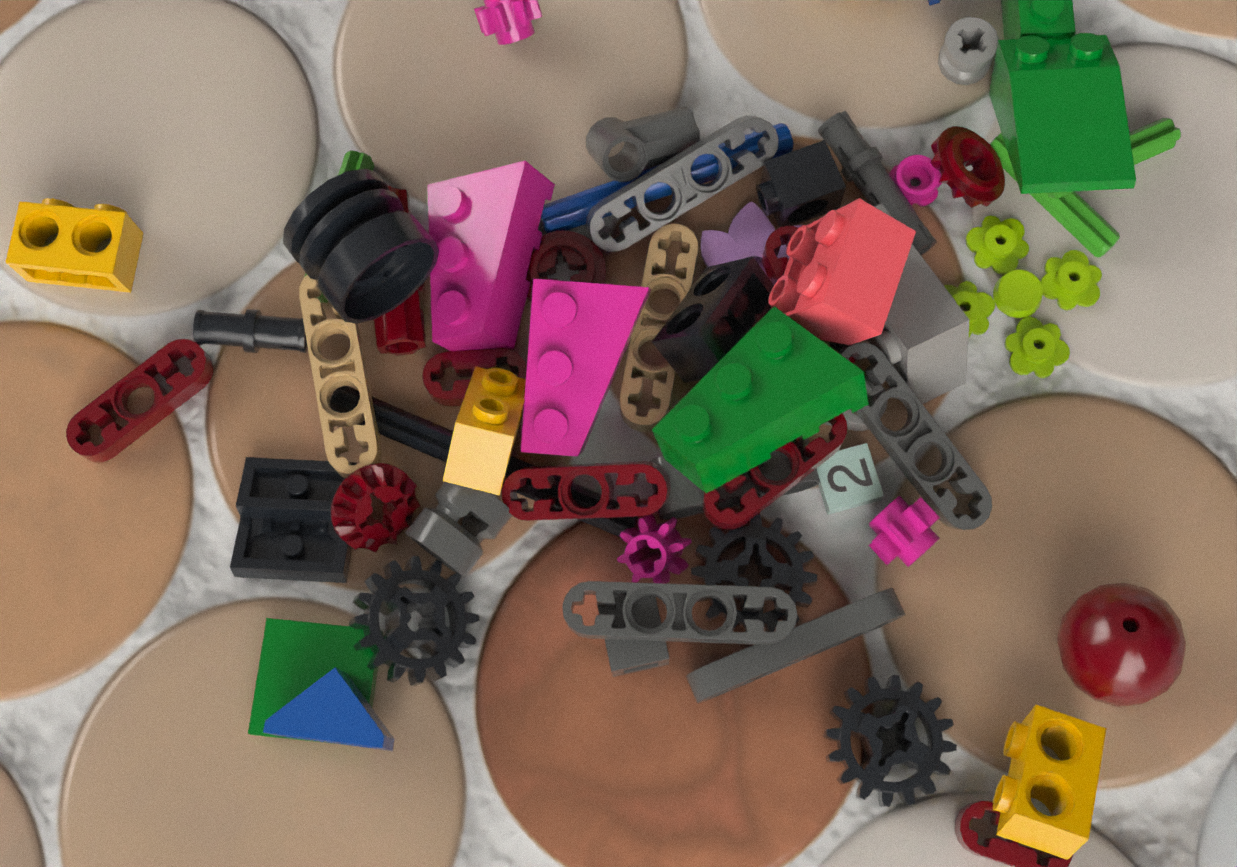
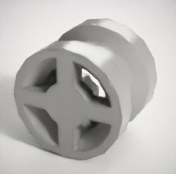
M976 17L962 18L953 23L946 33L944 44L939 52L938 65L941 73L948 80L961 85L977 83L984 78L996 54L999 40L994 27L989 22ZM965 44L971 45V46L969 47V49H967V48L961 49V48H962V46L965 45Z

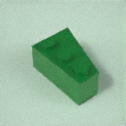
M773 307L675 405L652 431L664 459L703 492L708 493L771 459L770 453L800 436L805 440L818 433L820 425L850 409L854 413L867 406L869 403L864 371L779 309Z

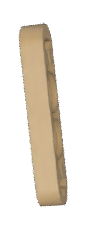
M678 223L662 226L653 233L650 240L641 287H649L651 292L631 336L622 381L620 414L623 421L631 429L639 432L652 431L669 413L676 372L667 360L658 366H651L644 363L638 354L640 347L645 342L654 340L673 314V312L669 314L655 312L650 307L648 300L655 291L669 289L678 295L681 303L693 286L697 265L698 240L693 231L687 226ZM671 241L680 242L681 251L685 252L679 253L677 257L675 276L665 274L667 254L663 249H668ZM636 373L641 377L633 378V375ZM643 377L654 380L652 403L660 406L659 409H649L647 417L638 416L636 406L629 404L630 401L640 400L643 390ZM666 379V383L663 384L658 380Z
M306 275L299 286V299L325 451L331 466L342 477L347 478L351 473L363 466L380 463L382 454L359 324L345 322L334 308L333 312L337 319L327 320L326 311L317 298L322 294L317 287L318 280L310 279ZM333 334H343L350 339L348 353L338 360H329L321 355L323 341ZM342 386H352L360 392V400L357 406L347 413H338L330 407L332 393ZM365 420V425H357ZM335 426H339V427H340V428H338V429H336V430L334 431V427H335ZM353 426L355 437L361 447L368 448V451L360 454L359 464L351 465L346 457H340V454L349 451L348 436L342 427Z

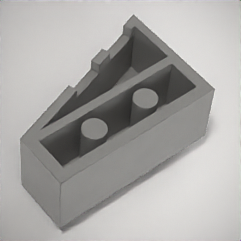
M882 203L874 206L891 216ZM912 244L882 334L867 340L884 353L920 402L924 404L966 383L969 318Z

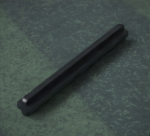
M349 386L337 388L330 399L331 409L338 413H347L353 410L360 400V392ZM372 397L378 434L447 463L453 436L452 430ZM365 420L357 425H365ZM511 456L504 482L515 471L534 465ZM553 475L557 485L552 488H534L532 479L527 478L526 485L517 489L518 494L534 501L543 497L557 496L555 508L563 509L558 497V486L561 477L558 475ZM574 482L571 485L572 497L579 505L592 507L600 501L602 494ZM612 499V506H620L618 501ZM638 516L585 518L578 520L620 537L619 535L627 528H635Z

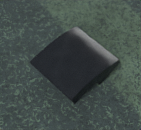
M246 457L236 501L240 521L230 563V569L234 577L347 583L352 547L338 536L331 520V505L334 495L346 478L342 477L331 466L329 461ZM350 462L351 465L357 464L356 462Z

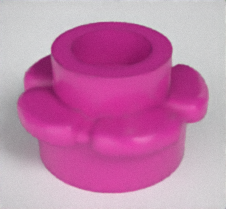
M912 155L905 158L899 165H895L889 173L911 206L913 204H918L919 206L931 204L938 196L937 188L942 184L939 183L941 178L940 171L932 166L930 158L923 155ZM917 179L920 185L912 186L910 180Z

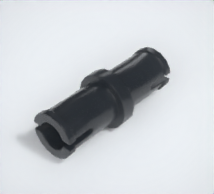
M247 309L245 314L207 312L205 310H197L195 313L193 339L199 345L243 347L245 353H258L260 348L294 350L302 353L308 351L303 317L262 316L261 311L255 309Z

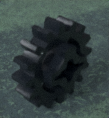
M760 513L751 519L749 526L730 529L726 534L713 526L709 530V537L714 546L710 548L698 545L695 555L706 564L705 566L691 568L690 577L696 581L704 582V585L749 586L748 579L738 577V575L745 574L754 553L755 565L758 566L759 575L768 576V578L762 579L759 587H772L782 591H790L789 595L796 606L804 608L810 606L813 598L802 591V587L813 586L817 582L816 574L806 572L803 569L814 558L813 552L803 551L798 553L795 548L802 534L797 531L788 537L783 536L780 533L783 520L778 517L771 524L770 528L763 527ZM744 541L743 552L734 560L717 562L729 547ZM766 543L781 552L788 563H778L766 550ZM703 598L698 601L704 602L709 600L712 604L705 615V619L708 622L715 620L720 615L726 619V609L717 599ZM737 598L741 602V610L736 609L737 615L732 631L735 630L737 625L743 626L744 619L763 621L765 630L767 632H774L778 620H786L785 613L777 612L775 609L763 613V607L757 612L743 611L746 600Z
M413 556L406 561L404 571L397 561L393 560L383 567L385 578L377 573H373L364 581L372 594L359 593L354 597L352 603L358 608L363 609L364 614L351 619L349 627L362 629L365 636L354 645L356 651L371 649L374 655L367 665L370 670L382 664L389 666L387 672V681L393 683L399 680L404 672H407L410 685L417 686L424 682L426 671L433 681L439 680L447 676L444 663L456 668L465 662L458 648H469L476 643L477 639L470 633L465 632L467 626L479 621V615L466 612L464 606L475 596L473 592L459 594L455 589L462 577L458 572L447 579L440 576L442 562L439 560L430 564L426 570H422L419 556ZM416 584L424 586L429 590L426 593H412L406 586L403 588L399 586ZM445 607L449 615V628L445 625ZM417 611L422 616L418 623L419 629L416 631H412L407 625L412 617L410 613ZM379 612L385 616L384 636L379 626ZM406 648H418L424 655L429 653L432 657L414 659L405 657L400 653Z
M892 675L888 678L885 689H881L878 681L873 676L865 680L864 689L866 695L862 696L859 691L852 687L844 692L846 701L850 705L848 709L841 706H833L829 713L840 724L838 728L825 730L823 737L830 741H836L838 750L831 752L825 757L827 762L831 763L842 761L845 769L837 778L840 785L853 779L859 783L856 798L865 800L874 790L878 792L879 806L890 807L894 793L898 792L899 798L904 805L915 804L913 788L918 787L927 795L933 794L937 790L930 778L932 773L941 776L950 774L951 769L940 758L941 754L956 751L957 744L943 740L942 731L948 730L954 723L952 719L938 720L934 712L942 703L939 697L927 702L920 699L923 688L922 683L917 681L907 691L901 690L899 675ZM875 702H895L888 714L883 717L876 718L869 713L861 712L866 706ZM917 716L926 730L928 746L919 740L914 725ZM898 723L895 728L897 730L895 740L902 745L901 750L888 752L881 759L883 755L881 750L884 742L876 734L877 732L891 729L894 724ZM851 736L859 739L865 754L862 766L858 764L852 752ZM902 763L909 768L913 767L917 770L913 775L899 782L883 781L885 776L889 774L892 766Z

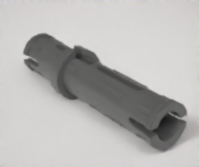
M846 111L839 112L826 120L818 129V133L823 137L827 145L830 146L843 166L841 173L846 181L854 182L868 201L867 203L872 206L882 203L894 219L915 230L916 234L912 244L921 256L929 251L937 241L927 227L924 226L911 204L887 173L881 163L883 156L876 147L869 146Z

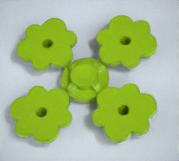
M987 216L983 219L981 227L972 228L968 232L965 242L968 249L976 253L974 256L976 266L982 269L992 267L996 273L1003 275L995 283L993 298L984 292L977 293V287L970 281L960 283L958 288L953 285H944V287L959 307L967 309V311L963 312L969 318V337L972 333L982 335L988 330L989 321L987 318L993 313L995 304L1007 316L1023 318L1016 326V333L1008 335L1005 339V348L1012 353L1009 359L1010 367L1019 375H1028L1034 372L1040 378H1047L1053 373L1054 366L1063 365L1068 360L1070 350L1068 345L1059 339L1061 331L1057 325L1048 323L1043 326L1037 318L1029 316L1039 309L1042 296L1048 299H1057L1058 306L1067 311L1072 310L1077 304L1082 307L1094 305L1100 298V289L1097 283L1102 278V272L1097 266L1089 265L1087 256L1079 250H1070L1062 258L1051 257L1048 259L1044 266L1047 274L1041 280L1029 271L1015 270L1018 266V259L1025 258L1029 252L1028 243L1022 240L1025 233L1024 226L1020 221L1013 218H1008L1001 222L996 216ZM996 241H1001L1003 245L998 244ZM1034 344L1040 345L1041 349H1037Z

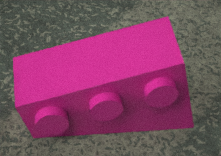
M526 160L427 185L429 235L434 239L439 249L436 265L430 273L432 342L450 351L496 348L514 349L530 282L526 280L532 251L533 249L539 250L543 234L538 230L544 203L545 200L551 201L555 186L553 182Z
M533 279L521 452L578 457L584 451L637 321L651 292L649 287Z

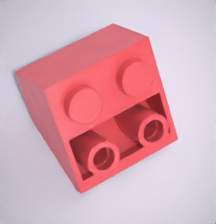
M860 198L837 210H831L824 217L806 226H800L792 235L786 249V254L790 256L784 275L773 286L768 303L772 308L776 307L820 340L853 345L881 335L916 231Z

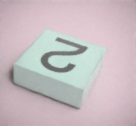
M867 443L839 450L817 467L820 480L818 486L827 515L881 501L884 497Z

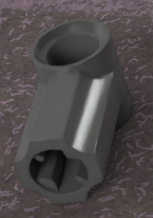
M686 106L625 122L615 117L603 118L590 128L586 136V148L589 155L612 180L628 182L637 178L645 168L662 164L699 142L700 132L693 112ZM625 142L618 154L609 157L611 149L616 144Z

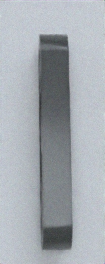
M745 115L733 120L595 204L586 217V229L589 237L599 248L606 251L618 252L628 248L763 166L764 162L771 160L778 149L779 139L776 129L770 122L757 116ZM747 128L756 133L762 132L763 137L757 141L759 151L754 154L749 150L743 149L735 153L731 157L738 165L732 169L728 156L718 145L724 141L725 146L733 150L746 141L743 132ZM712 154L717 159L719 165L716 178L707 184L696 183L691 175V166L694 160L700 155ZM657 182L668 184L672 191L670 205L661 212L649 211L644 203V194L647 188ZM632 197L635 209L646 221L638 225L637 220L631 216L620 223L619 230L621 234L618 237L612 238L608 233L599 235L598 231L605 226L602 217L609 212L616 218L629 213L631 210L624 202Z
M866 342L855 343L840 349L838 353L848 360L851 356L856 360L862 358L869 360L871 365L867 367L865 373L874 386L883 384L885 380L889 384L888 389L874 394L868 401L869 404L856 411V413L923 500L939 515V520L948 527L961 530L976 529L983 525L989 518L992 510V497L988 489L884 353L875 345ZM865 381L867 394L873 392V390ZM889 398L899 399L907 409L908 417L906 423L897 431L887 429L880 420L879 412L881 405ZM927 442L934 444L942 455L940 468L930 476L922 474L917 469L914 460L916 450ZM954 472L957 473L958 476L956 478L948 480ZM948 480L957 493H971L973 499L968 503V507L972 513L969 516L967 514H954L952 509L957 505L954 495L948 488H939L935 492L933 486Z
M588 581L572 587L566 594L562 606L563 616L570 630L578 636L588 639L770 645L779 643L787 638L795 627L797 620L796 605L790 595L781 589L772 587ZM585 595H596L597 603L602 607H616L614 595H626L622 608L625 628H612L615 623V615H597L595 625L586 626L582 616L573 613L574 606L584 604ZM644 596L657 597L666 606V619L656 628H643L632 617L634 604ZM703 598L717 599L726 609L727 617L725 623L717 630L712 631L703 630L698 627L692 618V608L696 602ZM733 598L745 599L743 611L749 612L760 611L764 601H773L775 611L785 613L786 620L777 622L774 632L764 631L763 621L744 619L742 624L745 632H733L732 629L737 615Z
M889 588L792 629L787 638L779 643L752 645L687 674L686 678L696 702H705L885 626L906 614L894 588Z

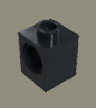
M825 140L764 162L761 183L756 185V192L762 210L767 216L774 214L779 228L794 226L827 214L831 210L839 209L846 189V185Z

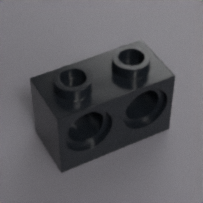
M753 256L706 267L652 343L683 382L701 380L771 310L772 306L769 305L768 299L774 285Z

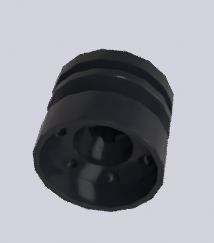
M366 168L342 173L327 180L308 194L291 214L283 234V244L292 257L300 264L310 279L318 280L317 287L345 322L355 324L374 320L394 310L411 297L427 280L436 265L439 249L434 239L412 214L403 212L404 207L400 199L394 192L389 190L381 176L377 172Z

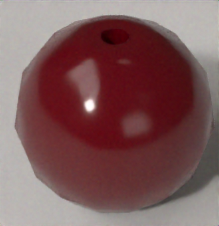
M1125 582L1103 584L1077 598L1062 616L1057 637L1063 669L1076 688L1098 702L1116 707L1141 705L1168 691L1182 672L1186 641L1181 620L1167 601L1148 588Z

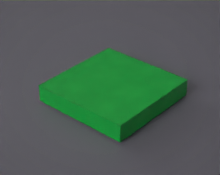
M266 618L248 734L311 741L263 733L265 720L335 667L349 675L373 708L378 667L370 670L367 665L374 654L370 648L356 651L354 645L365 637L364 631L342 625Z

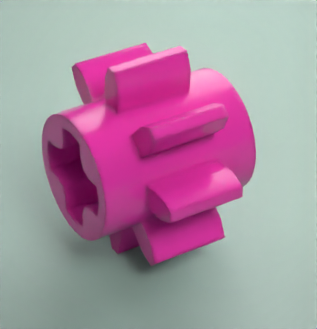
M484 0L485 5L474 9L481 32L484 33V36L495 33L498 45L511 44L530 37L535 33L531 20L542 17L538 0Z
M898 496L868 524L878 535L868 546L887 566L896 557H899L909 567L940 539L930 528L940 517L921 497L913 505L909 506L901 496Z
M652 514L643 516L639 519L638 526L640 530L633 527L627 528L620 533L619 536L628 544L625 553L619 556L617 561L619 563H626L630 571L634 573L632 575L633 583H637L642 578H653L654 583L667 584L670 580L669 571L679 575L688 568L689 564L680 556L683 549L691 544L692 541L690 538H682L675 529L676 518L673 517L664 524H656ZM647 544L650 548H659L662 557L657 552L650 553Z

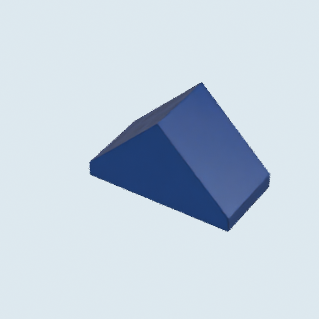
M336 667L266 719L263 733L280 737L393 751L395 741L349 675Z

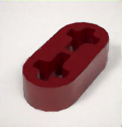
M511 349L446 351L438 353L428 360L423 369L422 379L433 401L442 406L455 407L462 405L471 379L454 381L453 390L444 391L441 383L435 381V379L444 377L446 368H454L456 375L459 377H472L475 366L490 369L499 368V365L506 364L509 365L512 373L518 374L516 377L526 379L527 367L520 354Z
M991 801L969 803L959 811L955 819L954 831L958 842L965 850L1010 867H1068L1073 858V855L1068 860L1058 856L1044 857L1041 865L1036 863L1037 853L1032 849L1019 846L1018 842L1009 839L1004 841L998 838H986L983 846L977 843L978 833L969 829V823L971 819H982L985 811L991 814L990 824L998 827L1001 812L993 810V802Z

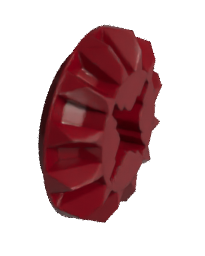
M952 126L945 129L931 144L935 156L930 163L940 171L942 176L939 183H946L951 188L954 199L963 197L966 204L971 208L979 204L987 207L1002 195L1005 188L1004 170L997 153L984 138L970 129ZM971 165L973 169L971 171H968L965 168V166L968 167Z
M554 231L543 235L539 250L533 249L526 275V280L530 282L527 294L530 303H532L533 279L558 280L556 278L548 279V275L556 273L557 256L560 255L563 256V262L567 263L570 271L578 270L579 274L570 276V281L605 284L606 264L598 246L588 237L573 231Z
M374 463L357 469L341 483L332 501L331 520L336 533L355 550L364 548L377 553L379 547L384 544L398 545L397 536L405 528L411 526V517L414 510L421 507L415 495L417 485L403 470L391 464ZM370 494L386 503L382 507L385 515L381 522L370 515L373 512Z

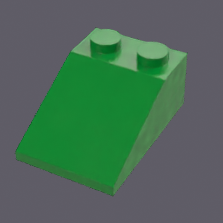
M1079 33L1074 36L1047 38L1028 35L1019 39L998 40L989 96L1020 193L1134 189L1136 175L1120 65L1107 35Z

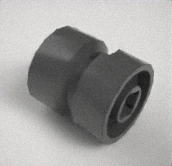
M444 482L435 494L438 501L436 508H424L405 533L435 559L441 561L455 573L458 572L465 578L484 553L481 546L483 539H495L512 515L509 513L510 509L492 493ZM463 517L462 525H459L457 522Z

